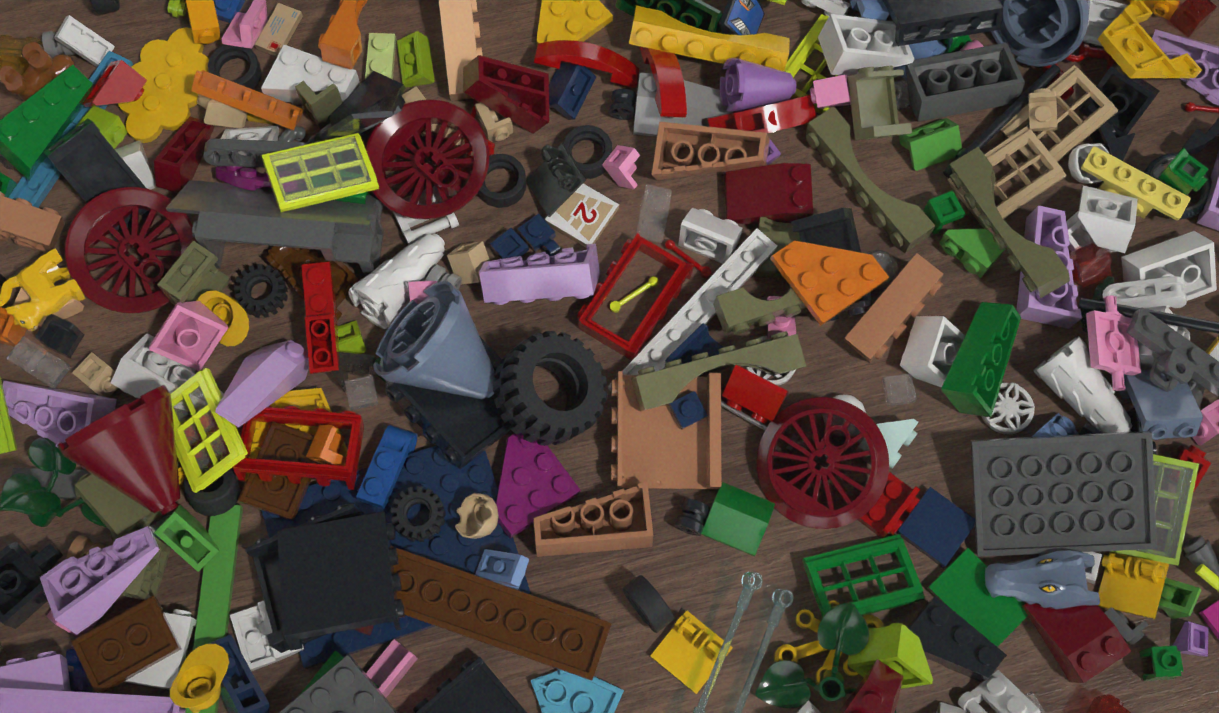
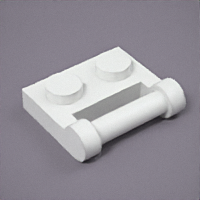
M433 186V204L443 202L437 187ZM426 189L421 194L418 201L419 205H426ZM412 195L404 198V200L410 202ZM393 211L408 245L413 244L421 236L424 237L426 234H433L448 227L453 229L459 226L455 214L452 213L411 231L410 227L427 220L408 218Z
M999 670L971 692H965L958 700V705L964 711H970L971 713H987L979 705L982 700H985L997 713H1040V709Z

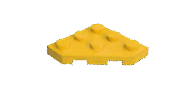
M542 0L536 40L537 46L539 43L555 40L584 42L611 23L613 15L600 0Z

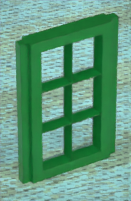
M900 534L803 558L804 568L822 618L835 607H831L826 591L848 586L853 601L847 603L854 604L862 616L925 599L923 588ZM896 552L901 567L879 572L874 557ZM868 559L873 574L851 579L846 564ZM840 566L845 581L823 586L818 571ZM903 572L909 587L887 592L882 577ZM876 579L881 594L859 599L854 584Z

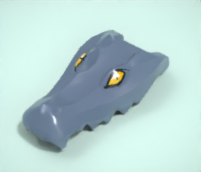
M1071 550L1056 551L1014 563L990 564L985 569V586L993 598L997 596L1016 597L1017 601H1025L1028 604L1039 603L1043 608L1052 607L1054 609L1100 604L1099 593L1088 591L1085 568L1095 565L1094 556L1087 553Z

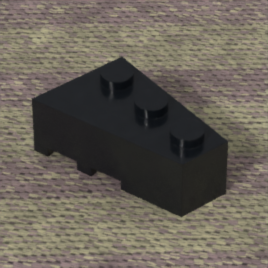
M936 596L926 603L907 627L919 637L927 660L942 664L948 669L980 682L990 678L1007 656V654Z

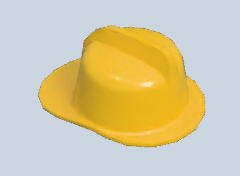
M217 290L201 294L196 301H200L228 325L227 331L219 342L225 346H237L242 343L249 330V318L243 307L234 298Z
M205 644L197 647L187 656L170 688V698L175 705L181 708H189L192 713H199L201 710L207 709L217 702L221 694V683L229 665V657L225 649L217 644Z

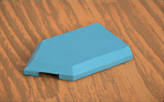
M562 670L531 680L542 713H615L624 690L596 677H593V680L590 681Z

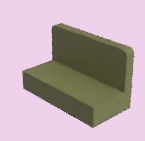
M304 81L295 86L305 113L320 130L330 123L329 116L343 103L338 87L333 83L316 95Z

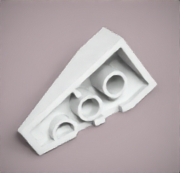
M147 333L121 358L111 384L136 398H141L140 396L162 385H165L171 394L194 376L196 370L150 351L148 347L155 337ZM200 387L189 395L196 412H199L208 405ZM185 399L174 406V408L189 411Z

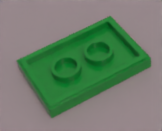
M967 548L927 590L998 647L1028 616L1022 607L1025 603L1017 601L1016 597H991L985 586L984 574L987 566Z

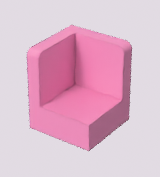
M617 145L602 166L619 187L634 190L638 186L631 175L637 169L634 162L640 156L635 148Z

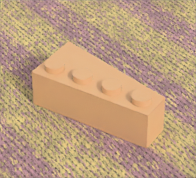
M439 0L451 101L474 99L463 92V68L478 55L483 56L482 47L477 48L476 38H481L479 22H474L473 13L478 12L476 0Z

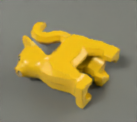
M56 248L40 256L33 264L22 269L17 276L9 278L2 284L0 290V307L9 301L12 289L15 287H21L31 298L30 302L5 308L8 314L13 315L15 325H20L29 331H35L45 316L58 312L68 301L72 299L78 301L86 299L75 279H72L67 267L59 268L57 266L63 260ZM61 279L67 281L61 285H54L56 281Z

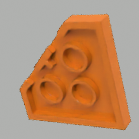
M795 240L770 258L820 326L889 278L871 254Z

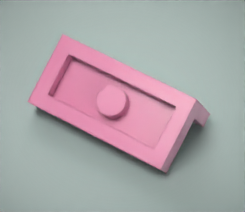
M254 0L246 13L237 12L221 38L222 44L252 49L268 21L266 0Z
M394 639L366 672V675L379 686L378 689L386 698L418 658Z

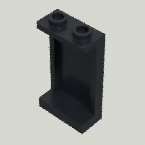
M88 118L43 152L86 203L102 193L117 188L138 187L147 189L100 133L94 122ZM139 209L140 215H143L149 211ZM132 213L125 219L127 228L132 224ZM120 224L115 227L119 232L122 231Z
M843 207L791 221L793 232H799L801 242L861 253L852 208ZM870 292L840 313L848 312L849 316L865 313L864 308L873 305ZM838 314L828 321L839 319Z

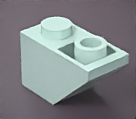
M915 419L876 424L885 439L889 454V467L893 469L902 456L898 453L901 446L904 444L908 447L918 434L913 430L918 424V421ZM865 438L854 453L870 450ZM871 456L861 457V459L871 465Z

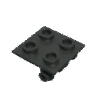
M562 143L557 149L550 145H546L541 149V157L545 161L526 180L548 217H551L586 181Z

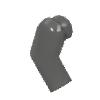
M296 125L294 130L287 128L278 138V141L293 142L295 139L301 141L304 139L306 131L303 127H298V125Z

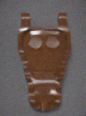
M273 246L266 255L267 261L282 273L284 278L293 286L304 301L301 265L330 262L333 290L336 298L337 321L342 316L337 307L349 294V289L361 280L345 264L340 261L325 260L323 254H320L315 249Z

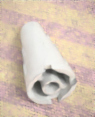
M435 233L432 235L426 234L424 237L421 236L392 259L384 261L369 275L356 282L348 291L355 307L361 303L364 309L360 313L382 329L386 330L389 328L398 314L410 302L409 282L425 281L431 269L444 256V240Z
M1079 336L1053 353L1047 360V363L1044 360L1034 369L1038 378L1042 379L1060 399L1064 398L1081 417L1084 416L1099 431L1103 433L1132 432L1130 428L1133 425L1130 416L1114 395L1115 391L1112 390L1111 385L1100 369L1091 368L1090 352L1087 349L1086 343Z

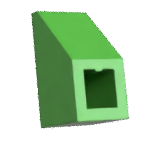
M988 229L947 230L939 242L945 253L951 257H956L963 263L968 272L976 274L980 278L1006 250L1005 248L1003 250L998 248L992 237L994 234Z

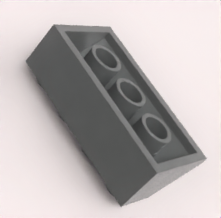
M1007 43L916 59L913 63L905 65L909 102L917 122L1013 104L1021 96L1025 83Z

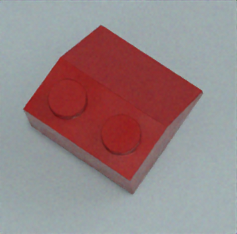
M735 365L722 396L727 398L725 404L741 411L742 407L753 411L750 417L766 424L767 420L773 422L788 391Z

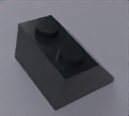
M1116 62L1109 68L1096 86L1118 109V112L1108 119V122L1113 125L1115 134L1119 137L1125 136L1131 131L1160 92V90L1141 78H1129ZM1089 97L1080 108V111L1090 116L1100 106Z

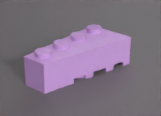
M1037 206L1026 217L1024 238L1038 245L1053 248L1068 269L1070 281L1040 299L1035 291L1030 292L1022 280L1025 276L1020 272L1017 312L1021 319L1069 329L1081 320L1082 316L1076 301L1078 291L1077 285H1074L1072 270L1074 266L1073 259H1070L1068 250L1070 241L1065 211Z
M596 243L586 245L587 250L574 252L573 247L562 249L561 253L554 256L541 252L529 256L524 261H522V257L517 256L484 262L479 271L484 303L493 302L495 305H502L509 301L520 300L522 303H529L536 299L547 298L549 301H556L563 297L574 296L576 299H584L593 295L600 276Z
M56 651L40 653L37 655L38 659L25 661V658L6 661V666L0 667L1 688L71 691L67 658L57 654Z

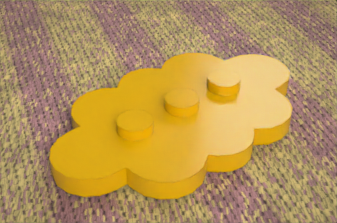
M185 27L174 31L168 41L157 39L148 42L141 50V62L131 66V68L147 80L142 87L144 92L137 101L118 103L122 112L128 116L126 130L133 140L148 143L157 139L163 129L179 130L189 116H191L190 108L197 105L198 94L191 91L194 76L197 70L209 72V59L206 55L202 54L204 44H194L191 28Z

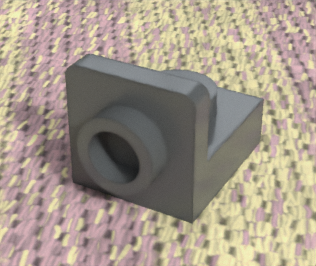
M1112 607L1103 611L1117 627L1126 643L1133 645L1145 635L1142 632L1148 626L1145 620L1134 624L1130 628L1127 625L1128 620L1120 611L1114 610Z

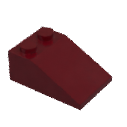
M779 163L725 172L726 219L732 220L737 224L758 225L760 217H766L776 222L791 223V221L812 216L811 164Z
M1026 602L1022 605L1069 682L1085 683L1132 652L1117 627L1098 605H1081L1064 609L1043 608L1039 603L1028 604Z

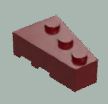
M478 55L463 68V92L502 116L510 118L512 122L533 134L549 123L548 73Z
M877 659L839 713H895L904 676Z

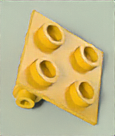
M1114 552L1104 555L1102 566L1105 567L1098 592L1100 597V604L1098 606L1107 609L1112 607L1114 610L1155 619L1169 564Z
M686 611L677 620L674 627L650 657L697 694L733 647L689 611Z

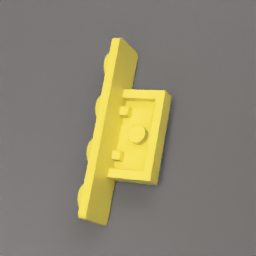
M1093 147L1081 166L1083 171L1103 181L1098 189L1138 199L1136 216L1143 219L1154 208L1174 220H1179L1190 202L1189 196L1097 147Z

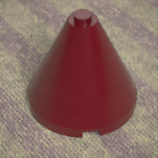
M162 385L140 396L141 398L125 404L66 438V442H61L57 446L63 456L152 513L155 514L160 511L162 515H165L178 507L176 501L181 497L171 394L166 386Z

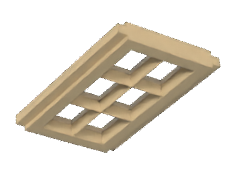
M1073 65L1047 89L1057 92V103L1065 110L1057 117V124L1069 115L1078 126L1062 139L1052 130L1040 131L1036 136L1040 139L1047 133L1056 142L1048 151L1058 162L1116 114L1118 109L1079 68ZM1077 82L1087 93L1069 107L1060 96ZM1091 97L1100 107L1083 121L1073 110ZM1029 103L1000 130L1007 139L1029 123ZM1028 143L1018 149L1027 161L1036 155ZM1041 159L1031 164L1041 175L1049 170Z
M1028 126L984 154L992 166L1006 159L1014 169L995 182L994 190L1003 200L996 205V208L1003 219L1066 177L1062 167ZM1028 143L1037 155L1018 166L1010 155ZM1041 159L1049 170L1031 182L1022 170ZM1018 174L1026 186L1010 197H1007L999 186ZM949 178L947 181L951 188L984 228L978 218L980 213L977 208L971 209L964 198L965 191L962 187L957 189Z

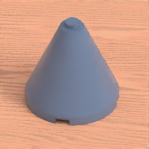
M999 0L1003 6L1000 30L991 31L998 44L1007 43L1011 52L1018 56L1015 60L1038 67L1053 65L1071 55L1082 43L1088 27L1090 0Z
M448 281L437 282L424 290L428 296L419 304L413 300L410 301L385 332L375 353L381 358L380 365L376 362L373 364L375 372L386 381L477 399L491 397L494 394L493 383L498 379L494 376L495 370L461 292Z

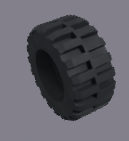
M555 331L533 334L504 355L500 361L501 365L496 368L494 376L498 380L493 383V392L498 395L494 399L496 408L501 407L503 414L500 416L503 421H509L512 425L510 429L516 435L519 433L524 434L523 439L532 443L537 440L539 445L545 446L551 443L553 445L562 444L591 428L596 423V418L600 417L604 410V406L601 404L607 400V391H603V388L607 386L606 377L601 374V370H603L600 361H595L593 358L595 354L590 348L586 350L583 347L584 343L577 338L571 340V335L561 332L557 335ZM535 366L553 371L562 380L567 392V404L564 411L550 408L537 395L533 384Z

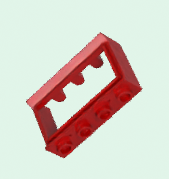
M639 233L636 234L633 240L628 239L621 250L623 255L618 262L614 260L606 273L608 277L604 283L599 282L596 285L592 295L594 298L589 305L584 304L577 315L581 331L631 361L638 355V351L643 343H647L651 338L654 326L658 320L664 318L667 307L672 299L678 297L685 279L691 278L694 264L686 263L641 237ZM639 250L675 272L628 342L592 319Z
M269 405L244 423L241 439L248 454L245 455L243 460L233 466V470L240 481H245L246 473H258L260 479L266 482L272 481L273 475L287 476L289 482L293 484H300L302 477L316 478L321 486H330L331 480H344L348 489L354 490L364 432L362 416L352 411L334 413L321 408L309 411L301 410L294 406L272 408ZM273 421L279 424L319 427V425H332L336 428L351 429L345 466L249 458L256 422L272 423Z

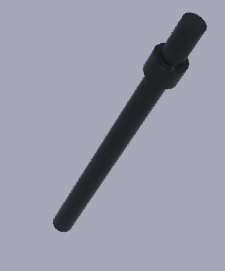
M1053 64L969 147H964L956 154L955 160L977 147L982 149L1029 103V93H1034L1035 90L1044 88L1061 72L1060 68ZM950 165L943 171L947 178H950V175L953 174Z
M1081 297L1079 308L1106 312L1105 301ZM1117 304L1118 312L1125 317L1132 318L1135 311L1140 309L1138 307ZM1145 309L1165 324L1219 334V322Z

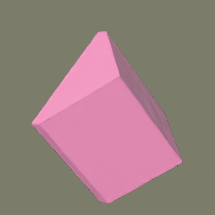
M200 301L177 302L148 348L150 351L200 371L227 331L228 325Z

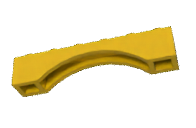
M636 6L629 44L722 64L729 58H739L784 71L786 67L790 38L768 33L728 35L710 32L682 23L663 11Z

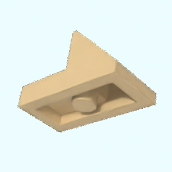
M198 94L197 104L206 109L205 124L243 128L245 126L247 112Z

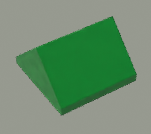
M722 482L701 535L755 557L776 503Z

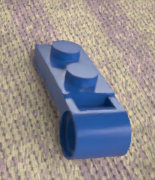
M392 425L386 428L356 498L358 501L385 509L406 458H409L408 454L414 452L418 438L417 433Z

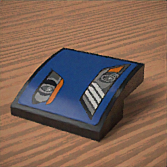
M728 0L719 22L722 33L728 35L757 34L765 13L759 0Z

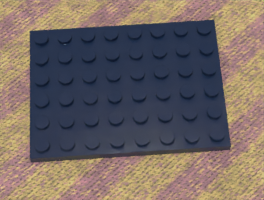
M438 445L408 454L409 458H406L385 509L357 500V493L368 468L357 471L354 490L348 489L344 480H331L330 486H321L318 483L308 486L294 521L262 511L269 538L278 535L277 531L293 526L298 527L307 523L310 518L334 512L337 507L344 504L354 503L364 512V515L384 511L387 522H392L391 508L394 507L393 501L395 498L399 499V493L402 491L404 493L408 492L407 488L410 487L417 489V486H423L425 490L427 488L431 489L442 501L446 514L444 516V526L440 527L441 531L439 534L435 533L433 535V539L429 540L427 538L424 539V542L420 543L418 540L412 542L408 538L402 537L394 526L396 539L391 540L392 547L473 575L477 571L485 549L518 554L514 538H509L499 523H497V527L491 534L477 539L462 537L455 527L460 522V515L457 513V509L461 507L464 499L471 494H487L496 503L498 488L486 451L482 452L462 469H459L455 464H450L444 458L442 450ZM416 504L409 509L407 518L410 523L421 525L428 520L430 512L427 506ZM524 575L518 591L531 595L526 576ZM405 616L400 618L401 630L396 631L394 622L330 633L303 644L304 650L300 651L304 668L308 669L326 663L335 651H338L345 657L348 654L351 655L435 626Z

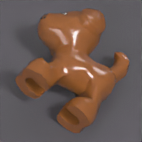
M28 43L22 50L23 57L29 63L24 74L20 75L14 68L8 65L3 66L0 69V83L6 86L8 92L16 94L26 101L71 65L75 66V63L69 55H56L52 58L38 43Z

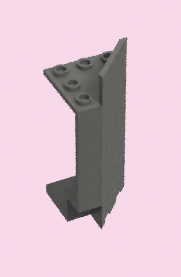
M190 180L166 207L168 212L199 214L198 221L193 223V237L199 245L217 256L218 261L214 264L217 269H221L225 242L321 250L325 260L359 263L364 277L374 271L380 264L384 236L381 224L383 203L375 195H367L366 204L331 200L280 212L274 193L269 187L258 188L253 191L238 188L228 183ZM285 192L286 195L298 193V192Z

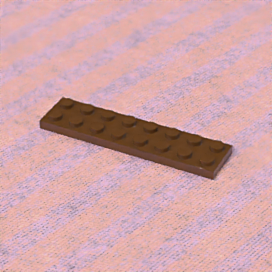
M396 548L399 564L393 565L394 573L399 572L402 588L401 591L396 592L397 599H402L405 616L584 679L593 680L612 623Z

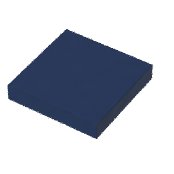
M930 487L896 533L900 534L903 539L944 568L975 526V519Z

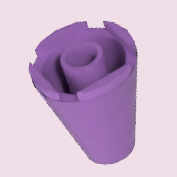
M729 58L723 65L722 69H727L725 77H720V97L722 105L728 106L727 112H736L788 100L796 92V80L788 72L739 58Z

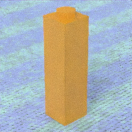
M185 0L194 44H209L216 40H221L214 1Z

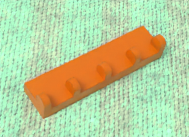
M197 70L194 76L191 91L291 130L295 129L302 118L304 109L204 70Z

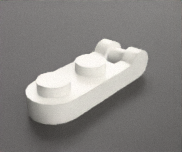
M1178 276L1115 283L1107 286L1102 294L1103 301H1105L1104 297L1114 295L1117 297V304L1138 308L1167 305L1173 308H1181L1187 302L1186 294L1183 292L1185 289L1184 280Z

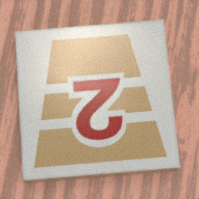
M582 184L551 217L547 216L545 221L550 227L586 247V245L596 243L619 209V204Z

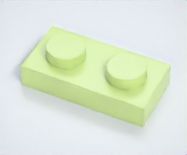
M369 33L365 79L373 71L393 79L396 49L395 34Z

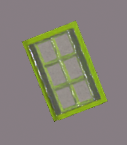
M1153 454L1157 549L1110 552L1178 566L1199 464Z

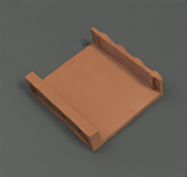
M618 371L616 379H612L611 396H616V407H611V424H616V436H611V453H616V464H611V481H616V488L630 489L645 481L648 482V489L718 490L721 488V373H709L707 377L698 376L694 378L674 399L675 401L695 391L708 415L706 418L681 430L669 404L640 411L631 380L639 375H623V371Z

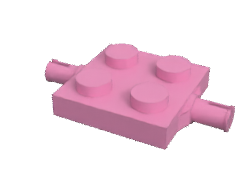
M1110 295L1104 297L1106 312L1094 310L1086 313L1091 368L1105 370L1112 374V390L1122 391L1126 389L1124 374L1133 376L1141 373L1138 340L1126 333L1132 318H1127L1118 312L1117 297Z

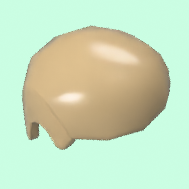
M473 493L466 497L461 507L457 509V513L460 515V522L455 527L462 537L482 538L491 534L497 527V504L487 494Z

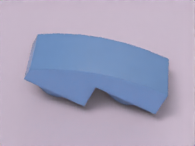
M850 0L852 10L860 12L861 17L886 21L889 15L883 0Z

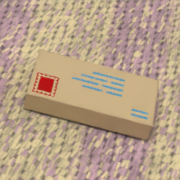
M278 3L255 43L256 49L277 57L283 45H287L303 17L302 12Z

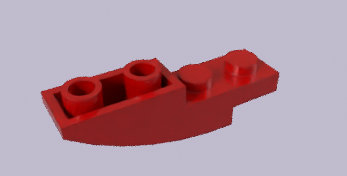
M806 95L708 118L709 127L771 133L807 124L816 118V113L811 95Z
M331 263L302 264L306 310L305 326L310 374L339 371L338 323Z

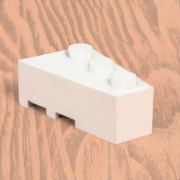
M283 45L261 89L263 94L284 102H292V105H301L295 86L304 81L316 95L334 83L338 87L342 102H344L358 88L360 81L357 71L354 69L324 62L321 57Z

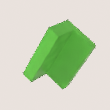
M948 118L912 130V134L899 136L900 145L910 151L912 168L916 171L954 158L962 150L959 125Z

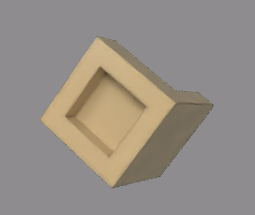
M483 241L461 244L447 255L453 273L462 277L461 285L481 282L479 271L484 262L490 261Z

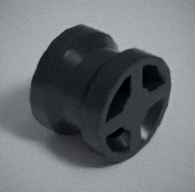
M628 89L612 91L611 100L613 104L609 107V114L619 120L634 118L635 108L633 106L636 104L637 94Z

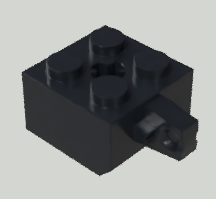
M16 541L0 551V622L16 629L48 601L40 577L50 571L52 566L63 556L53 544H49L40 552L37 550L31 552L26 546Z

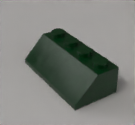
M617 0L615 5L616 8L633 17L636 6L663 11L682 23L715 33L721 32L719 22L722 12L701 0Z

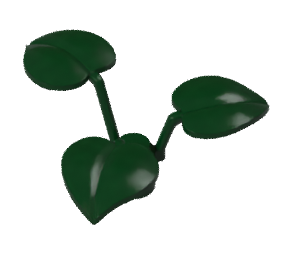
M41 437L33 441L28 449L29 459L38 469L46 472L52 471L50 482L46 488L41 487L38 479L30 474L18 473L12 475L1 490L0 511H16L28 514L33 524L39 527H46L55 516L61 518L64 513L80 504H84L81 508L82 514L89 521L106 527L82 498L61 508L60 498L51 493L58 478V472L70 475L75 470L76 463L63 456L59 448L56 447V443L50 439Z
M852 603L837 605L828 611L820 621L817 632L819 644L825 649L835 650L832 670L825 671L821 675L819 683L811 678H804V669L798 663L791 660H779L766 670L756 689L755 695L773 706L797 708L806 704L811 697V691L807 684L812 685L828 701H836L841 696L845 697L846 694L853 693L856 689L855 687L844 689V678L838 672L841 651L847 655L857 654L865 648L869 640L867 623L855 605Z

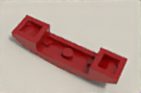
M574 40L548 41L539 43L534 58V63L559 69L561 61L612 73L610 82L633 88L637 86L639 68L627 58L610 49Z
M640 46L644 64H650L657 87L655 101L660 116L686 118L687 103L684 80L675 53Z

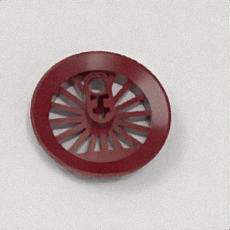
M418 100L405 104L402 111L380 122L375 127L366 146V152L379 185V189L372 190L373 193L387 208L408 218L436 219L460 210L479 192L488 173L489 147L482 128L464 109L445 101ZM432 124L441 125V128L432 147ZM449 127L456 130V132L443 144ZM425 129L426 147H424L419 136ZM463 136L467 139L468 143L452 149ZM414 140H416L419 150L411 144ZM407 148L414 155L404 152V150ZM473 150L474 158L454 159ZM396 158L406 160L404 162H393ZM425 162H433L436 167V170L434 171L433 167ZM473 167L471 174L456 170V168ZM405 170L390 178H386V171ZM445 177H454V180L451 183H442ZM409 179L396 193L391 190L390 187ZM461 180L467 181L466 185L461 189ZM433 184L437 187L443 200L441 203L433 204ZM416 185L410 202L402 199ZM426 185V205H419L418 201Z
M117 188L93 198L75 216L66 237L65 257L72 279H75L83 294L91 301L111 311L129 314L143 313L166 305L170 302L161 289L153 293L150 285L158 286L157 284L165 276L167 270L169 271L172 265L160 261L157 257L179 258L192 241L198 243L193 237V225L186 213L168 212L166 207L172 200L159 192L145 188ZM139 209L149 210L150 213L138 235ZM131 213L132 235H130L125 223V219ZM159 214L166 220L147 236L156 215ZM119 224L125 236L124 238L115 229ZM171 225H173L178 233L153 242ZM111 232L119 242L105 236ZM101 241L116 249L93 247ZM177 241L181 242V251L155 250ZM131 247L135 250L137 249L142 259L138 261L134 255H130L128 250ZM87 255H115L88 265ZM115 264L101 278L95 281L91 272ZM151 266L160 267V274L155 278L146 277V271ZM122 269L111 293L102 288L106 282ZM130 271L129 297L118 296ZM137 274L141 277L147 296L136 297Z
M809 398L785 408L767 426L760 440L757 452L758 478L767 499L776 503L774 508L789 520L809 528H838L864 516L879 500L886 486L889 474L888 448L876 423L860 408L835 398ZM828 414L825 433L820 441L815 415ZM809 416L815 446L798 424V420ZM833 416L845 419L846 421L843 426H832ZM850 424L854 425L861 432L852 439L847 430ZM793 425L809 450L783 434L785 430ZM834 431L845 433L846 441L842 446L835 447L830 443V435ZM865 438L870 450L844 455L849 447ZM779 439L805 456L775 451ZM824 455H827L829 467L827 469L822 467L820 470H817L818 464L814 461L817 456L822 458ZM871 456V469L841 463L842 461ZM774 457H780L804 463L774 469L773 459ZM805 469L804 472L789 482L778 475ZM839 469L869 474L866 486L864 487L839 471ZM809 475L801 490L794 486ZM835 475L860 490L861 494L852 501ZM815 479L816 482L812 498L811 496L807 495L806 492ZM829 480L832 481L847 503L845 507L835 510ZM821 481L824 483L829 508L818 502Z

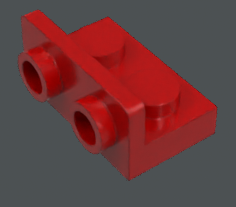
M889 472L886 486L879 500L858 521L881 538H884L888 532L894 535L903 523L899 519L903 512L906 510L910 513L920 501L916 495L921 489L917 486L912 489Z

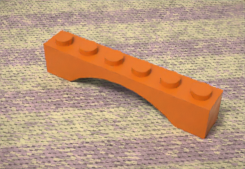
M340 0L336 15L333 14L331 16L326 33H322L319 38L318 48L321 49L322 61L353 69L362 52L358 18L368 0Z

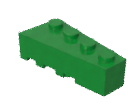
M71 65L0 120V154L29 181L35 174L38 166L46 159V155L43 152L60 140L66 128L84 107L82 103L92 90L93 83L74 65Z
M981 302L974 315L973 321L941 387L942 392L959 413L992 417L1021 320V316L1012 304Z

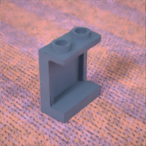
M1141 370L1140 374L1133 376L1124 374L1126 389L1119 392L1122 399L1131 398L1141 421L1139 432H1152V439L1187 438L1197 435L1203 415L1187 382L1180 384L1178 381L1173 390L1166 392L1150 380L1151 370ZM1161 373L1162 380L1166 382V375Z

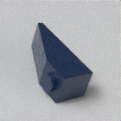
M232 635L208 643L217 644L228 653L229 665L221 683V696L227 712L269 713V702Z

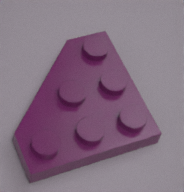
M522 433L518 435L513 434L508 437L496 500L498 523L509 538L534 524L535 517L554 511L579 495L581 491L548 445H539L537 440L532 443L523 439L524 434Z

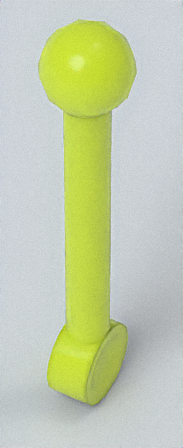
M652 276L646 284L620 301H612L610 303V310L614 313L619 312L622 305L649 287L657 286L659 283L658 278Z

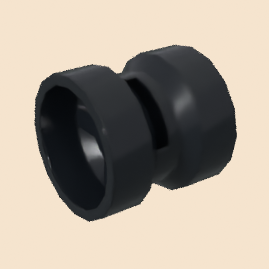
M684 498L681 505L682 513L677 517L674 527L687 534L701 536L704 528L702 522L708 517L710 507L700 501Z

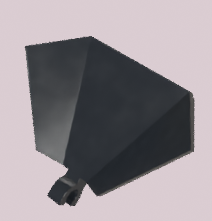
M373 71L329 116L331 127L323 133L311 136L309 142L312 144L317 140L325 141L356 133L361 134L397 114L404 107L405 100L402 95L406 87L400 82Z

